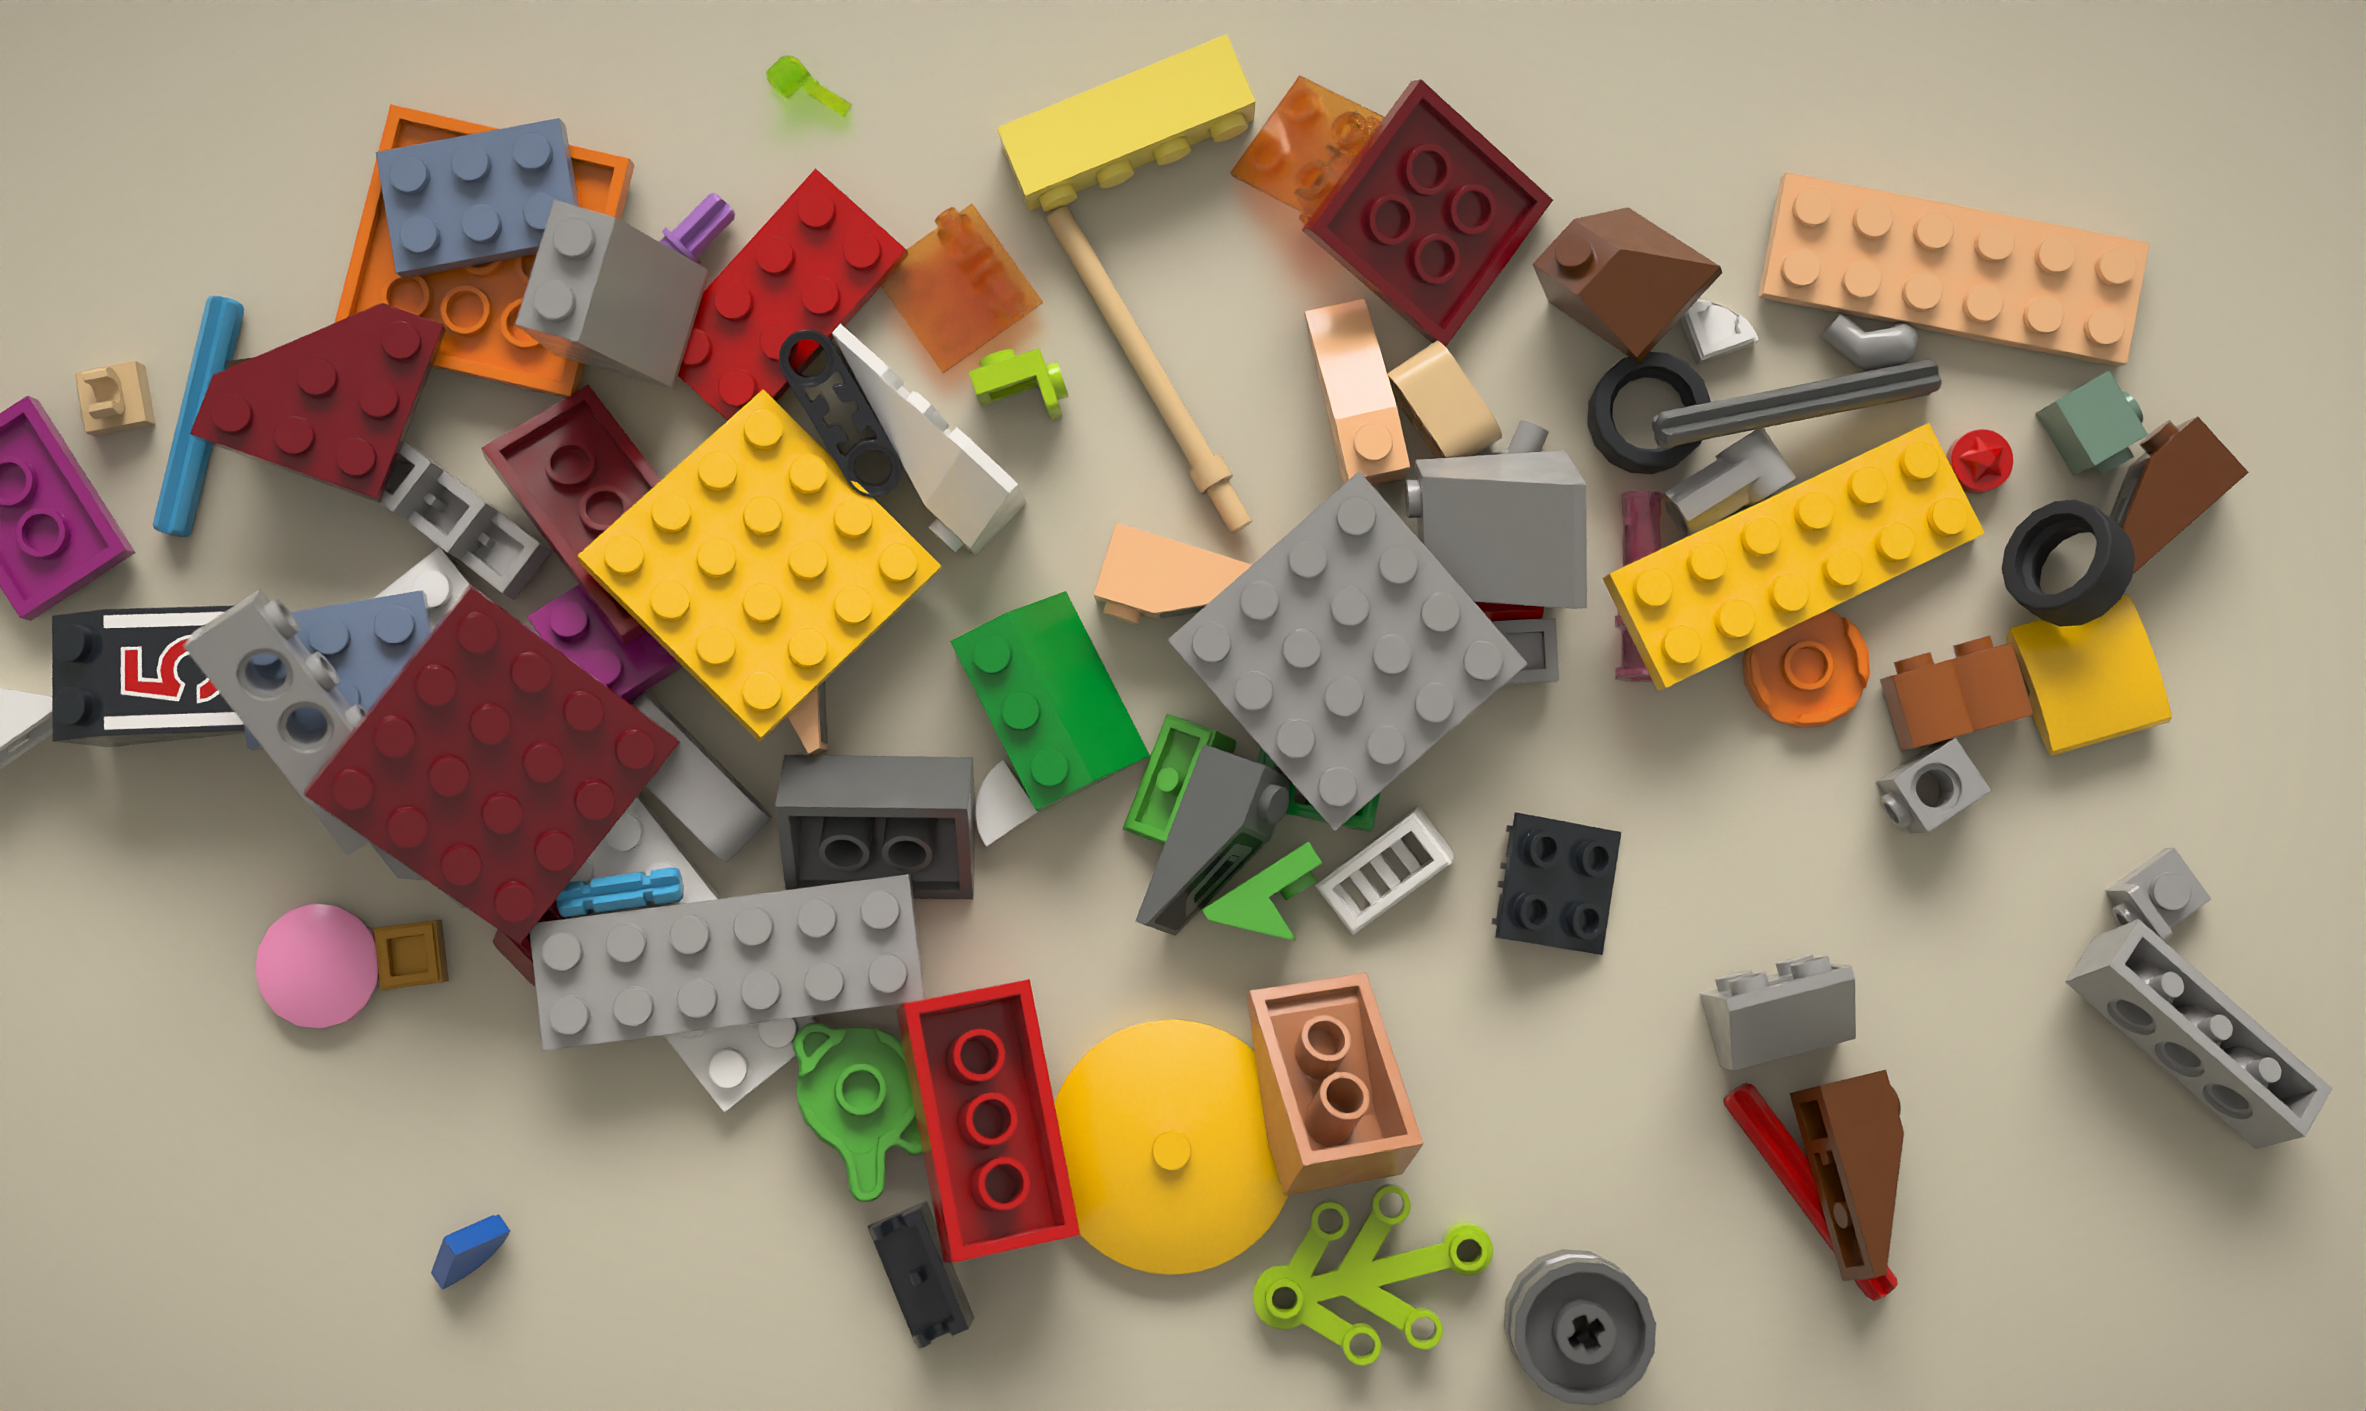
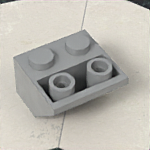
M1813 954L1775 963L1778 974L1767 976L1766 972L1753 974L1752 970H1747L1716 978L1717 989L1701 993L1700 995L1720 1067L1734 1071L1856 1039L1855 976L1852 966L1830 964L1828 956L1814 958Z

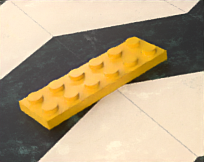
M1927 423L1620 568L1602 579L1657 690L1660 691L1985 533L1930 424Z

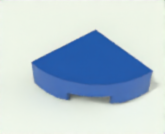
M499 1214L496 1216L492 1215L444 1236L431 1271L432 1276L442 1290L471 1274L501 1247L508 1237L510 1229Z

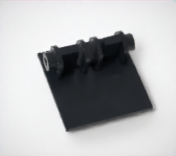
M1515 812L1513 826L1506 825L1505 831L1509 832L1506 857L1508 858L1507 863H1500V869L1506 871L1504 881H1498L1497 887L1503 888L1499 897L1497 916L1492 918L1491 924L1497 925L1495 938L1603 955L1621 832Z

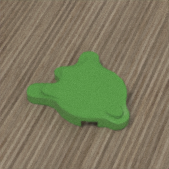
M818 1022L809 1023L796 1033L793 1040V1051L799 1063L796 1089L798 1108L805 1124L815 1136L833 1148L843 1160L848 1188L852 1197L860 1202L876 1200L881 1196L885 1187V1154L890 1147L897 1146L909 1155L923 1153L902 1042L893 1034L878 1028H831Z

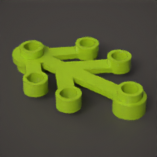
M1395 1184L1382 1185L1374 1192L1371 1200L1372 1210L1338 1268L1312 1276L1329 1241L1341 1238L1349 1227V1216L1341 1203L1335 1200H1323L1315 1205L1310 1216L1311 1226L1288 1265H1275L1266 1269L1254 1284L1252 1293L1253 1305L1257 1315L1264 1323L1282 1330L1293 1329L1304 1324L1343 1347L1345 1356L1350 1362L1360 1366L1369 1365L1378 1358L1381 1352V1341L1376 1330L1364 1323L1352 1325L1319 1303L1320 1301L1345 1296L1404 1331L1408 1342L1417 1349H1431L1440 1342L1443 1335V1326L1435 1312L1428 1308H1415L1380 1286L1449 1268L1464 1276L1479 1274L1488 1267L1492 1260L1493 1244L1488 1234L1479 1225L1465 1221L1450 1226L1443 1234L1441 1243L1373 1260L1392 1226L1403 1222L1410 1213L1411 1202L1407 1193ZM1388 1193H1396L1402 1198L1403 1205L1401 1210L1392 1216L1383 1214L1379 1209L1381 1198ZM1326 1209H1335L1341 1214V1224L1333 1231H1325L1318 1225V1217ZM1466 1239L1475 1240L1480 1248L1478 1256L1469 1262L1462 1261L1457 1257V1247ZM1289 1287L1295 1291L1296 1301L1290 1308L1281 1309L1272 1302L1273 1293L1278 1288ZM1423 1317L1431 1319L1434 1322L1432 1335L1426 1339L1415 1338L1411 1333L1413 1323ZM1360 1333L1367 1334L1373 1339L1372 1349L1365 1355H1357L1350 1350L1351 1339Z

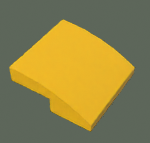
M2129 594L2123 595L2121 600L2103 616L2080 626L2059 627L2040 619L2010 628L2006 640L2007 643L2012 642L2020 671L2030 691L2028 697L2034 714L2031 716L2050 756L2170 722L2172 714L2163 679L2147 633Z

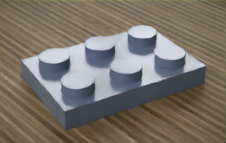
M560 118L376 152L396 273L403 279L537 254L553 201L556 200L580 207L566 125Z
M423 590L291 612L300 627V632L295 635L311 655L315 652H320L330 662L340 679V684L336 688L351 707L359 704L366 711L369 710L432 631L427 596ZM259 654L252 658V665L255 671L263 678L277 680L287 675L284 663L274 655ZM300 707L292 712L294 721L304 730L319 731L327 727L325 716L315 708ZM244 724L247 748L251 750L264 749Z

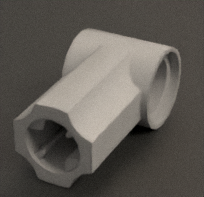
M1764 428L1756 429L1717 454L1715 462L1661 495L1667 513L1676 527L1686 537L1726 519L1727 516L1745 505L1748 508L1754 506L1796 479Z

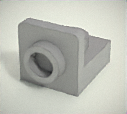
M2175 848L2163 849L2106 890V893L2116 905L2112 909V914L2119 926L2139 919L2163 941H2167L2174 936L2171 930L2173 926L2211 900V897Z

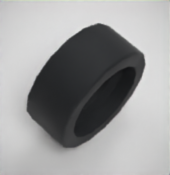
M1649 352L1640 363H1637L1629 356L1622 358L1599 380L1588 402L1587 426L1595 447L1609 463L1629 473L1656 474L1674 468L1700 446L1702 442L1701 440L1666 448L1644 449L1628 443L1616 429L1612 416L1613 403L1618 392L1629 382L1643 377L1658 378L1670 384L1680 395L1684 407L1711 402L1704 380L1691 365L1664 352Z
M2076 499L2054 501L2033 511L2016 527L2005 547L2001 570L2007 591L2021 606L2041 620L2059 627L2080 626L2103 616L2121 600L2132 580L2135 554L2131 539L2127 533L2096 506ZM2078 533H2092L2097 542L2094 560L2086 574L2076 584L2057 594L2043 593L2040 586L2042 567L2049 554L2063 540Z

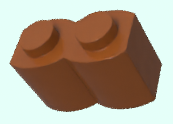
M1986 636L1954 645L1953 649L1956 656L1954 659L1934 664L1931 652L1893 662L1897 674L1880 679V683L1900 750L1925 746L2034 715L2012 642L1993 647L1991 637Z

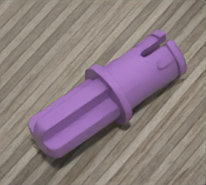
M715 193L709 194L672 232L665 227L661 231L665 236L659 242L700 265L702 262L697 256L735 219L736 214L719 195Z

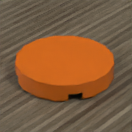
M1829 609L1745 649L1742 658L1744 684L1755 705L1772 720L1794 728L1821 727L1847 715L1857 704L1856 702L1861 697L1863 689L1866 688L1870 676L1868 647L1858 628L1847 618H1842L1836 612Z

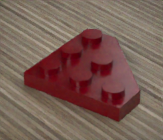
M380 303L214 374L190 434L195 439L380 503L446 329L443 324L385 303Z

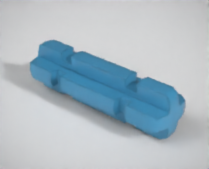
M671 867L651 870L649 876H646L645 872H636L591 879L590 884L582 880L569 882L556 899L560 915L563 917L588 915L591 909H594L595 913L649 906L652 900H654L655 904L678 902L683 899L684 885L680 870Z

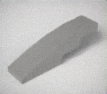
M404 439L380 502L393 513L407 520L447 553L466 564L502 594L515 600L552 550Z

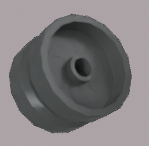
M1562 1249L1536 1258L1517 1275L1505 1300L1504 1330L1513 1355L1542 1391L1566 1403L1598 1405L1623 1396L1643 1378L1655 1353L1656 1322L1647 1297L1618 1266L1591 1251ZM1583 1316L1587 1320L1585 1328L1578 1333H1574L1575 1328L1572 1321L1576 1317Z

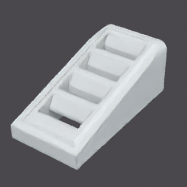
M1417 806L1316 883L1315 887L1351 934L1354 935L1450 865L1454 860L1455 853L1422 809ZM1410 831L1431 857L1423 864L1403 838ZM1388 847L1392 848L1410 872L1403 880L1382 853ZM1368 862L1371 863L1390 888L1383 895L1361 868ZM1346 878H1351L1370 903L1364 910L1359 908L1342 886L1341 882Z

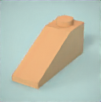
M1365 299L1305 311L1304 315L1342 484L1344 485L1359 471L1372 486L1404 479L1410 469L1409 458L1397 405Z

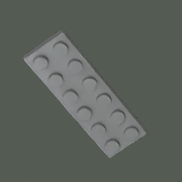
M910 874L539 922L530 931L543 1051L896 1005L926 999Z

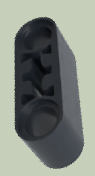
M803 329L791 334L783 342L779 351L780 368L847 482L856 492L867 497H879L889 493L897 485L901 476L899 456L833 342L824 333L813 329ZM805 339L814 340L824 348L827 362L825 368L819 374L804 376L792 367L790 352L798 341ZM834 371H838L844 380L843 383L832 385L839 400L842 403L853 400L858 406V409L852 413L851 418L859 434L867 426H871L876 434L874 437L857 441L846 454L841 451L838 443L849 441V436L839 422L828 425L823 416L830 411V405L823 392L821 391L812 400L805 388L823 384ZM879 450L889 458L891 471L882 482L870 484L862 481L857 476L854 464L857 457L864 451ZM851 481L858 482L868 493L859 490Z

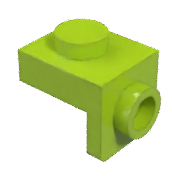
M1040 348L1019 355H1015L1013 349L998 351L980 359V368L968 371L981 406L1039 387L1050 420L1062 417L1058 400L1067 398L1069 395L1058 362L1045 365Z

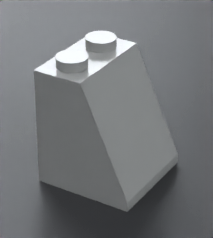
M554 200L515 325L555 356L674 390L709 276V270L616 217Z
M1565 450L1415 460L1416 480L1405 481L1407 517L1417 518L1418 539L1474 602L1569 609L1587 608L1586 482Z

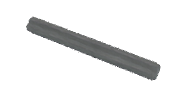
M1928 359L1663 411L1653 417L1652 429L1656 443L1660 447L1666 448L1926 396L1938 391L1942 380L1939 376L1938 365L1936 362Z

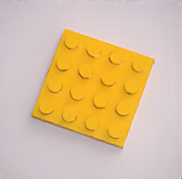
M764 389L577 555L578 563L759 742L936 576L942 567L873 497H867L856 492L847 482L836 461ZM851 481L859 490L868 493L858 482Z

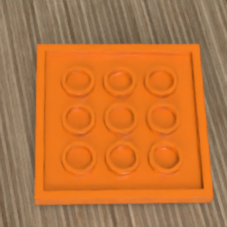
M390 104L378 152L497 130L498 128ZM569 145L580 207L621 220L635 166L630 158ZM376 158L334 323L380 303H385L444 325L446 332L432 368L561 398L571 397L574 392L579 390L585 366L583 363L555 356L515 325L537 254L405 279L398 275L395 269Z

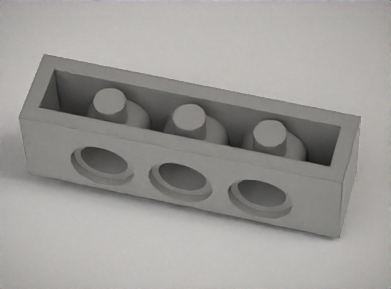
M259 589L194 631L183 647L345 853L350 855L370 841L305 797L304 789L367 711L359 704L353 707L348 704L336 688L340 684V679L330 662L320 652H315L311 655L295 635L300 632L299 624L286 605L279 599L270 602L262 590ZM259 654L274 655L284 663L287 675L277 680L263 678L255 671L252 665V658ZM300 707L315 708L325 716L327 727L319 731L304 730L296 724L292 712Z
M2139 919L2095 936L2065 981L2255 1149L2305 1137L2333 1089Z

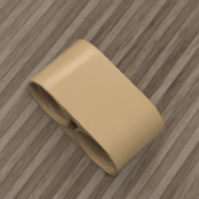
M1435 341L1387 373L1394 398L1435 458L1475 456L1502 438V432L1493 414L1454 357L1441 342Z

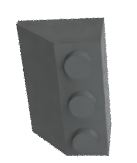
M784 755L775 802V813L785 889L792 890L910 874L914 899L973 900L976 812L973 757Z

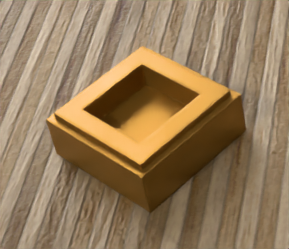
M442 920L374 928L380 991L449 981Z

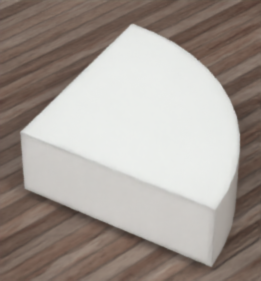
M1697 300L1680 318L1697 365L1756 344L1759 338L1747 319L1741 315L1738 316L1723 306L1711 303L1712 301Z
M1004 760L989 772L977 796L976 823L986 847H989L1038 813L1029 796Z

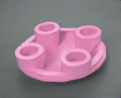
M309 904L288 911L269 927L258 947L255 974L261 996L276 1015L296 1026L323 1029L352 1021L359 1015L361 1009L367 1005L378 985L379 973L374 929L366 926L359 917L339 906Z

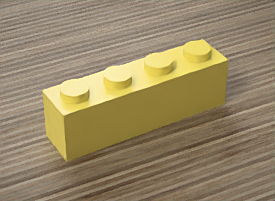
M1226 34L999 126L997 130L1002 148L1028 210L1032 211L1042 206L1043 211L1048 212L1067 206L1077 199L1076 192L1099 183L1101 188L1119 185L1134 175L1133 169L1156 160L1158 165L1173 163L1191 152L1190 146L1211 137H1213L1215 142H1223L1240 135L1248 128L1247 122L1254 120L1256 101Z

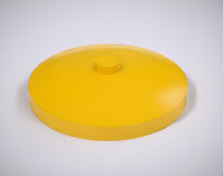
M1160 1019L1129 1026L1110 1035L1089 1050L1066 1077L1056 1096L1054 1104L1080 1235L1102 1254L1120 1264L1149 1273L1166 1275L1188 1274L1216 1267L1240 1255L1257 1242L1278 1217L1288 1196L1284 1195L1267 1139L1255 1051L1242 1040L1222 1029L1209 1024L1182 1019Z

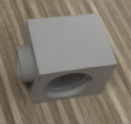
M1956 738L1934 743L1876 781L1885 794L1880 798V803L1885 813L1898 828L1903 829L1907 827L1911 834L1926 833L1933 830L1991 791ZM1923 773L1933 776L1939 785L1938 799L1931 807L1923 804L1916 793L1917 781Z

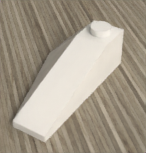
M840 324L832 334L929 513L936 519L928 528L954 553L964 545L976 556L1026 504L1018 483L957 427L951 432L948 429L949 424L918 392L912 391L909 393L902 386L904 383L895 372Z

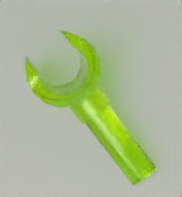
M787 55L781 57L766 71L768 82L786 100L798 89L802 88L809 96H812L843 117L848 114L852 107L851 103L819 84V81L814 79L804 65L794 56Z

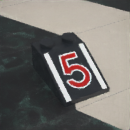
M235 605L102 609L53 615L52 741L114 747L245 733L244 723L183 647L194 631Z

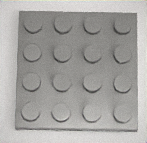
M1360 471L1167 639L1334 831L1528 664Z

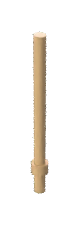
M1068 206L1056 209L1048 215L1047 221L1193 469L1189 471V475L1201 495L1208 493L1231 534L1245 528L1252 523V519L1229 482L1233 477L1221 454L1213 455Z

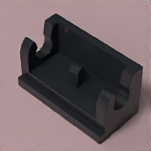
M927 1201L868 1225L870 1235L917 1347H926L932 1340L944 1334L950 1333L953 1336L968 1330L974 1315L953 1264L943 1262L937 1225Z

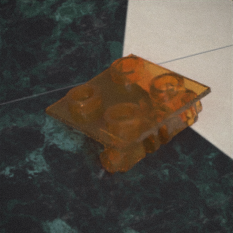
M1299 75L1230 174L1238 180L1302 212L1299 219L1306 225L1379 126L1384 116Z
M970 204L959 213L955 207H951L937 216L935 223L938 228L909 247L906 257L880 284L942 373L951 369L1043 304L1039 295L973 204Z

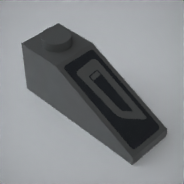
M1203 744L1135 922L1176 936L1271 839L1276 824L1284 817L1289 805V789L1292 784L1290 779L1265 765Z

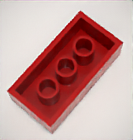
M1030 979L902 1004L896 1010L943 1262L954 1263L1080 1235Z

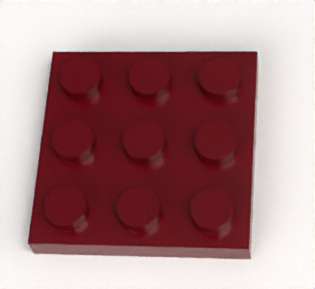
M1420 79L1409 83L1303 227L1302 231L1431 343L1439 341L1446 347L1552 203L1553 199Z

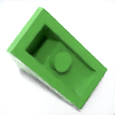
M1306 842L1207 905L1202 911L1207 919L1212 922L1296 941L1269 897L1279 891L1286 901L1315 883L1317 880L1311 870L1322 864V861L1311 844Z

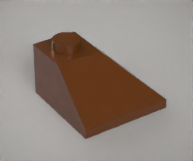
M1629 207L1574 219L1532 264L1549 303L1637 363H1640L1722 274L1721 266Z

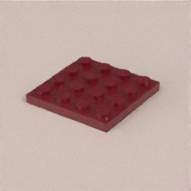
M469 584L304 789V796L518 944H521L680 741Z

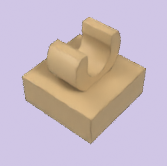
M131 361L75 373L85 433L97 437L156 425L145 365L137 361Z

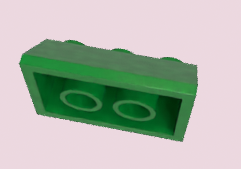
M1066 591L1006 612L950 641L1036 811L1041 813L1150 757Z

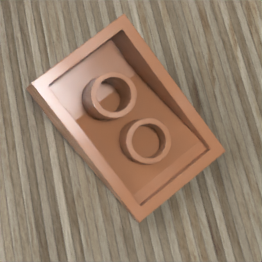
M1367 973L1249 991L1247 1002L1266 1134L1284 1195L1288 1196L1402 1175L1423 1146V1141Z

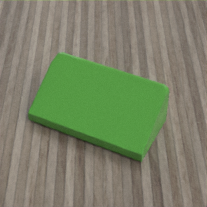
M1166 714L1122 829L1165 845L1203 744L1233 754L1236 748V741L1216 730Z

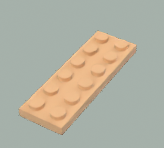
M1786 172L1780 178L1758 298L1892 324L1906 323L1913 328L2120 367L2128 362L2150 243Z

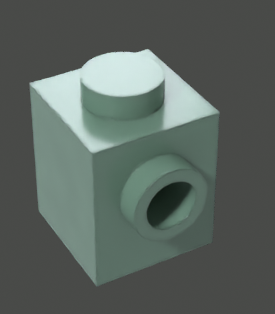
M2110 371L2036 412V415L2073 476L2092 467H2095L2100 476L2115 469L2134 457L2129 446L2148 436L2142 425L2143 413L2139 404L2129 393L2121 391Z

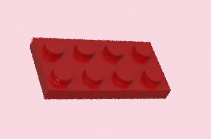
M815 168L703 292L678 377L727 421L763 389L777 402L790 387L779 365V351L786 338L799 330L813 329L824 333L832 341L834 339L832 332L840 324L845 327L910 254L906 248ZM805 339L798 341L790 352L792 367L799 374H802L824 348L814 340Z

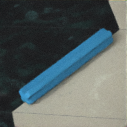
M209 296L206 300L153 520L155 530L172 536L188 537L192 531L212 444L195 439L190 432L212 376L228 369L227 361L233 359L242 322L243 305L227 297Z

